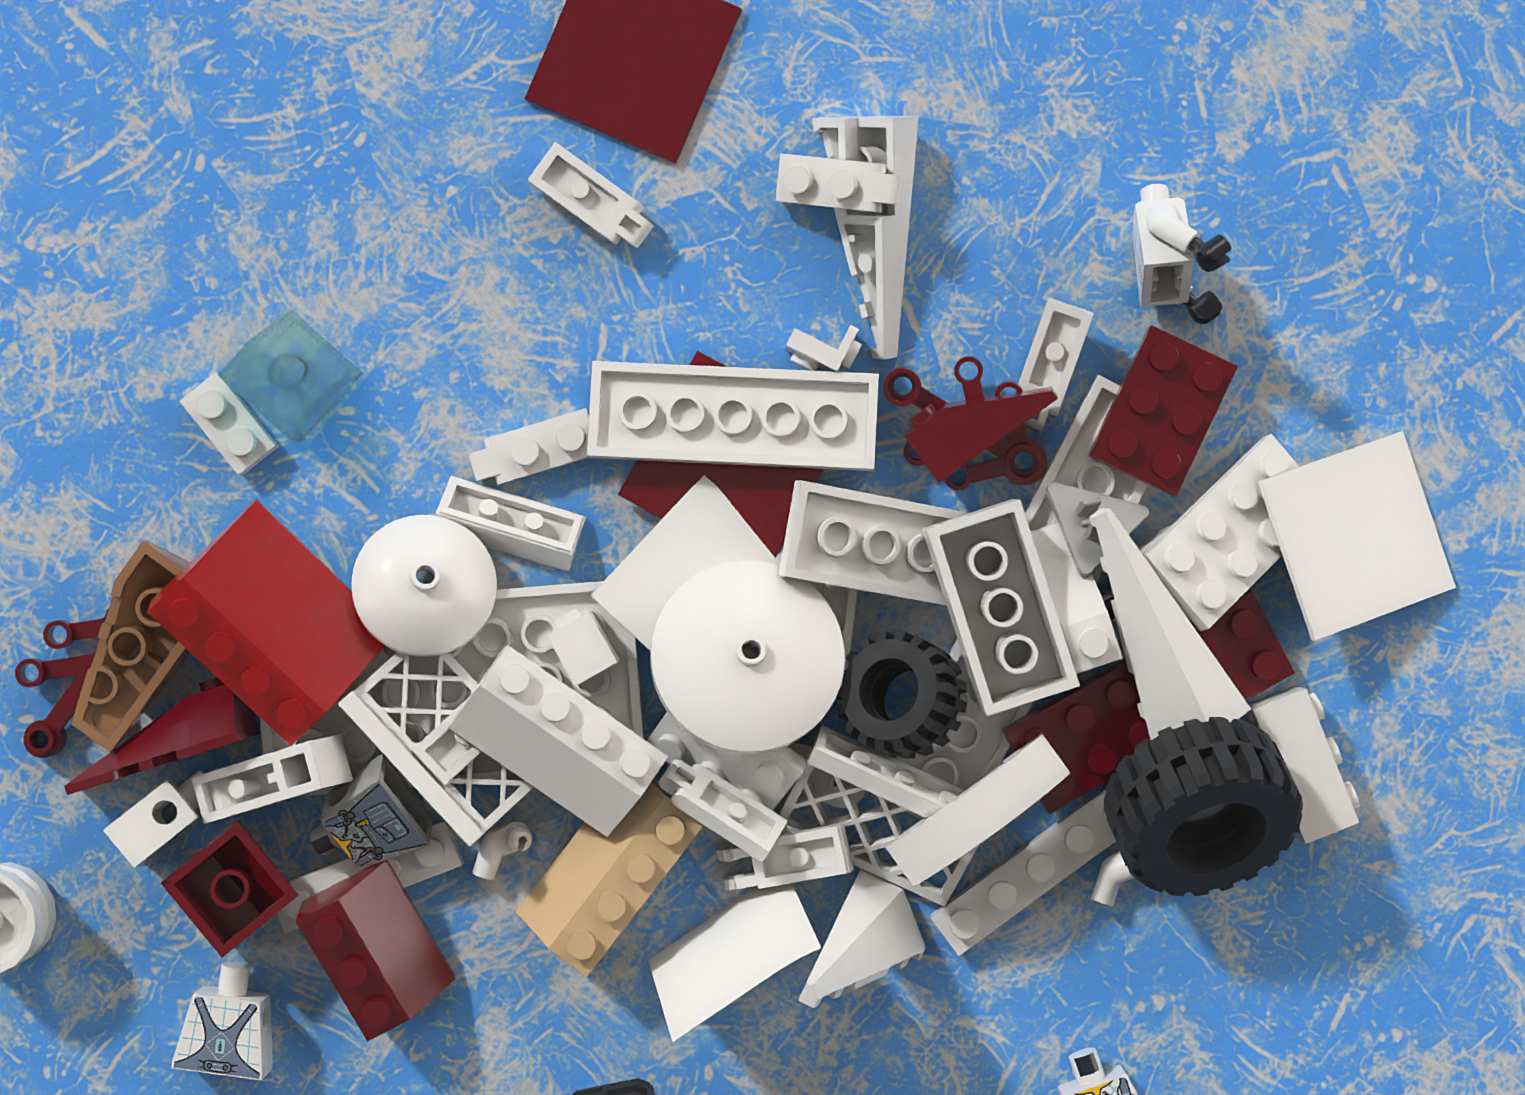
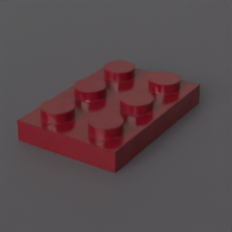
M1153 325L1149 326L1087 456L1172 497L1177 496L1238 366Z

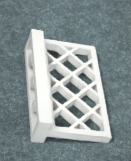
M397 652L357 689L351 691L342 699L338 705L470 847L521 800L533 786L526 781L506 780L507 768L501 765V780L472 779L473 760L467 764V779L452 778L444 785L412 751L419 743H413L406 735L407 714L435 715L436 728L441 723V715L449 716L455 711L441 709L442 682H463L470 689L471 694L478 683L449 652L438 655L437 675L409 674L410 655ZM404 661L403 674L390 673ZM443 662L457 676H443ZM383 679L403 680L402 707H380L368 692ZM408 680L437 681L436 709L407 708ZM387 713L401 714V726L399 727ZM452 784H466V799ZM472 784L501 785L500 806L484 820L471 805ZM506 786H520L505 800Z
M821 725L806 758L807 766L793 784L778 814L788 821L782 832L790 833L844 823V827L855 824L862 842L849 845L853 865L945 907L978 846L957 859L954 867L950 864L943 868L947 879L942 888L925 880L913 887L897 864L890 865L881 861L876 850L885 848L888 843L905 832L901 829L895 815L896 813L910 810L921 815V818L926 820L965 790ZM816 767L833 775L838 786L816 792L809 777L813 768ZM803 788H804V789H805V792H806V795L800 796V794H801V792H802V790H803ZM863 790L877 795L881 806L859 812L852 793ZM842 796L850 814L828 820L821 802ZM812 805L819 822L805 826L790 819L789 816L793 809ZM886 816L893 834L871 839L864 822Z

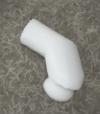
M1120 851L1107 856L1102 862L1091 895L1092 900L1113 906L1120 884L1134 879L1128 867L1125 866Z

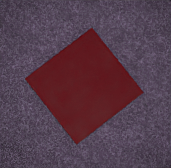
M566 0L524 99L677 164L737 24L742 8L724 0Z
M699 351L696 352L690 365L727 367ZM636 460L618 496L663 519L678 501L705 475L721 490L776 558L785 541L795 480L817 483L824 469Z

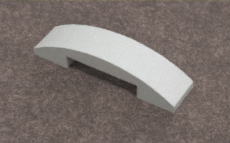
M1042 733L1003 760L1002 765L926 820L923 818L885 846L913 887L950 865L999 831L1070 774Z

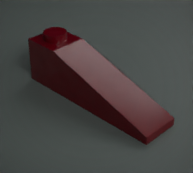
M218 678L199 683L200 693L184 698L114 749L113 752H110L65 785L66 794L70 795L258 735L260 731L254 712Z

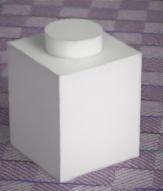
M575 608L553 621L557 630L547 635V638L575 686L620 661L593 611L581 615L579 609Z

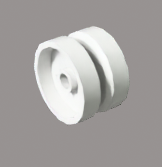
M12 862L0 863V973L38 954L51 938L56 922L55 899L45 880L30 868Z

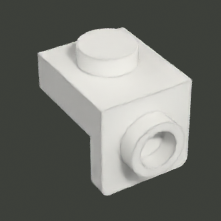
M850 325L838 350L795 328L786 344L785 350L793 354L790 359L792 363L807 371H817L819 367L828 372H838L840 366L850 369L862 344L854 340L859 329Z

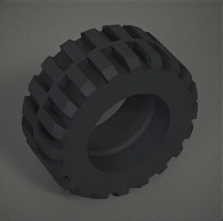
M1209 717V720L1206 722H1201L1198 719L1183 721L1184 726L1175 729L1169 726L1158 731L1156 738L1150 741L1145 739L1136 745L1135 753L1131 756L1125 755L1117 766V774L1112 773L1104 797L1106 819L1125 866L1128 867L1130 874L1145 886L1160 893L1165 890V892L1172 896H1184L1187 892H1191L1195 896L1208 895L1210 890L1218 888L1224 891L1233 888V884L1245 879L1247 882L1258 876V871L1261 868L1272 866L1279 860L1280 851H1287L1293 843L1294 833H1298L1303 816L1302 796L1276 743L1271 740L1269 734L1258 727L1252 726L1250 723L1238 719H1233L1230 723L1224 717Z

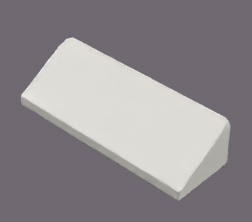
M454 476L450 477L436 511V516L453 520L469 529L480 539L485 547L564 571H569L572 566L586 520V516Z

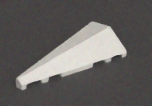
M919 116L812 118L814 132L821 133L827 158L887 164L886 174L904 176L901 205L882 203V212L834 208L851 276L859 278L865 302L859 305L861 316L863 319H869L876 348L871 350L872 358L883 360L896 358L898 353Z
M1100 508L1089 519L1091 525L1097 529L1103 557L1100 558L1102 569L1109 576L1114 596L1111 604L1129 672L1134 674L1141 701L1137 703L1140 717L1146 721L1150 740L1158 736V731L1169 726L1172 729L1184 726L1183 721L1198 719L1201 722H1206L1209 720V717H1224L1231 723L1233 719H1240L1251 710L1250 706L1110 508Z
M860 869L798 1001L816 1008L824 996L828 995L835 999L840 997L843 989L847 986L855 990L886 976L889 968L893 965L901 969L906 966L911 957L917 961L921 960L926 945L904 889Z

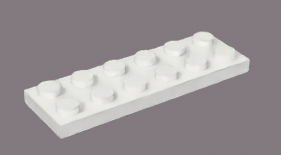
M592 361L587 456L600 459L874 471L879 374Z

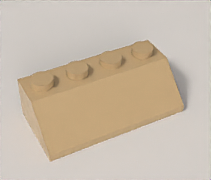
M654 778L640 799L608 837L584 822L515 911L548 949L586 978L704 826L674 806L671 801L672 795L664 791L660 787L659 782Z

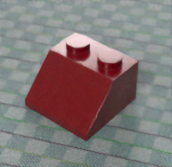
M239 820L161 882L162 886L221 958L299 896V893Z

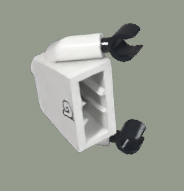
M1164 184L1148 185L1140 191L1141 201L1135 204L1133 220V245L1140 307L1177 304L1179 306L1183 303L1187 306L1190 316L1197 324H1207L1221 314L1220 310H1222L1223 306L1217 296L1210 290L1198 298L1191 293L1193 290L1191 279L1194 256L1202 270L1212 272L1230 262V258L1226 253L1231 251V245L1220 234L1204 243L1200 240V233L1188 226L1184 199L1170 198L1169 189Z

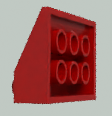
M257 499L151 600L147 611L149 615L290 746L300 739L333 706L385 646L375 639L361 622L354 606L352 590Z

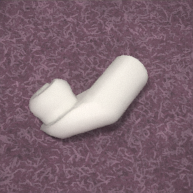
M510 821L488 830L483 837L472 874L484 879L494 880L503 856L518 850L520 852L527 850L532 843L533 837L526 824Z

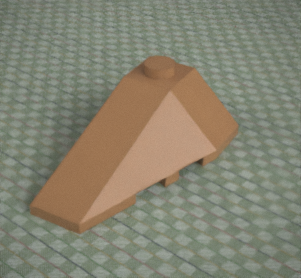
M147 540L142 541L115 579L111 592L113 597L106 620L101 624L98 639L100 640L91 668L87 670L71 725L109 752L114 751L191 654L147 613L151 600L190 562Z

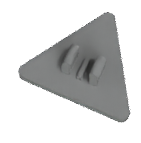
M1051 482L1046 488L1077 572L1082 577H1088L1101 564L1100 558L1103 557L1097 529L1091 525L1089 519L1091 515L1100 508H1110L1129 535L1149 515V509L1144 505L1069 485Z

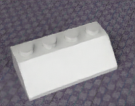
M509 645L502 649L448 727L606 837L640 799L668 758L662 751Z

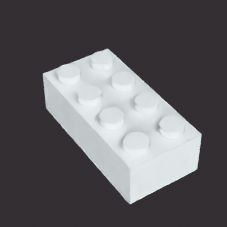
M1011 499L922 528L980 711L989 716L1079 687L1080 684L1021 500Z

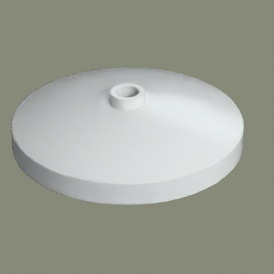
M739 560L709 567L691 577L674 592L661 611L656 623L651 643L650 665L654 686L659 699L671 718L686 733L712 748L736 754H759L786 747L801 739L822 720L832 706L840 689L844 673L845 649L841 629L835 614L824 597L809 582L778 576L780 569L778 565L755 560ZM748 644L751 649H758L759 656L755 659L746 658L742 653V646Z

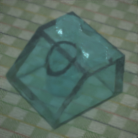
M291 309L252 337L218 376L289 440L302 442L363 372L297 312Z

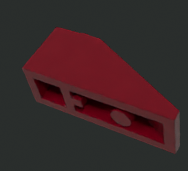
M1052 387L945 403L937 410L932 404H929L908 419L912 428L906 431L905 437L939 483L1056 401L1058 396Z

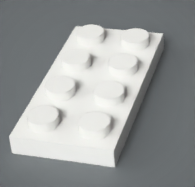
M1272 434L1262 437L1143 553V556L1176 603L1200 631L1209 629L1282 556L1258 481L1295 469L1299 465Z
M795 480L778 576L947 606L922 528L968 513Z

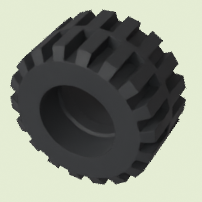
M885 631L877 633V642L870 638L860 642L862 650L859 653L851 650L845 658L850 664L847 670H844L842 687H840L836 699L842 701L843 704L837 707L836 710L840 719L848 721L844 726L847 732L857 737V741L867 747L904 759H915L916 753L922 756L934 753L933 744L944 747L950 741L946 735L950 729L957 732L962 724L956 720L958 712L966 713L967 702L960 699V694L967 693L966 682L957 678L963 672L957 663L950 660L952 656L919 636H913L904 631H896L895 635ZM913 670L918 681L916 701L904 716L890 721L884 706L886 691L890 683L897 676Z

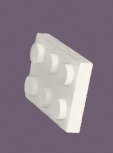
M666 712L647 739V742L668 756L666 759L668 764H671L676 759L685 762L691 767L694 764H700L772 811L807 766V760L788 746L759 754H736L712 748L686 733L671 718L668 712Z

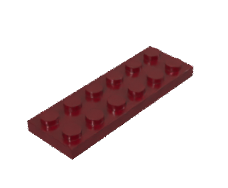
M1247 590L1209 629L1200 631L1190 621L1245 701L1295 673L1251 590ZM1126 659L1119 661L1084 681L1079 687L1072 688L1001 729L1013 753L1042 733L1069 770L1070 774L1039 799L1044 810L1049 815L1109 781L1112 773L1117 774V766L1125 755H1133L1135 753V746L1143 740L1147 739L1150 741L1146 721L1140 717L1137 705L1141 701L1134 674L1129 672Z

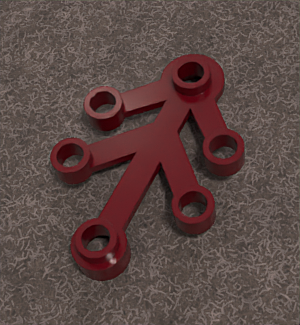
M974 356L960 358L954 368V375L962 384L965 400L984 397L980 380L983 374V366L981 361ZM965 362H972L978 368V374L972 379L963 378L959 372L960 366ZM895 368L888 373L884 380V395L890 403L896 406L914 404L923 409L927 405L932 404L937 410L945 403H948L922 387L920 376L911 368ZM897 378H908L912 383V390L907 394L898 393L894 388V382ZM1004 381L996 388L995 395H1000V392L1006 387H1012L1017 392L1023 390L1014 381ZM1024 422L1008 434L1009 440L1003 437L986 449L996 455L997 458L972 465L966 463L961 467L967 472L965 482L961 484L953 483L949 476L944 481L950 489L955 491L966 489L970 483L1005 476L1017 485H1030L1040 480L1045 474L1048 466L1047 453L1039 442L1028 438ZM907 441L903 451L905 459L912 465H923L924 462L921 459H915L910 455L909 447L911 444ZM1025 452L1032 456L1033 464L1031 467L1020 469L1016 466L1014 460L1019 453Z
M108 610L102 619L70 623L66 620L52 621L44 628L43 639L49 647L62 649L71 646L75 640L98 638L101 624L105 622ZM57 626H62L66 630L67 636L63 643L56 642L53 637V631ZM96 650L93 654L50 661H42L37 658L25 659L16 666V680L24 687H36L49 679L77 675L48 716L43 720L31 723L26 728L23 742L31 755L38 758H46L58 754L65 747L67 734L64 727L75 713L87 670L92 666ZM29 664L35 665L39 672L34 682L28 680L25 675V669ZM39 730L44 731L48 735L49 742L45 748L36 744L35 735Z

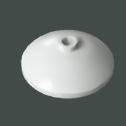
M415 515L404 517L385 525L365 543L353 568L352 597L361 622L368 632L383 645L407 655L437 656L462 647L472 640L484 627L491 615L496 599V571L492 558L484 544L463 525L440 516ZM422 570H428L433 573L435 578L429 584H422L416 579L417 573Z

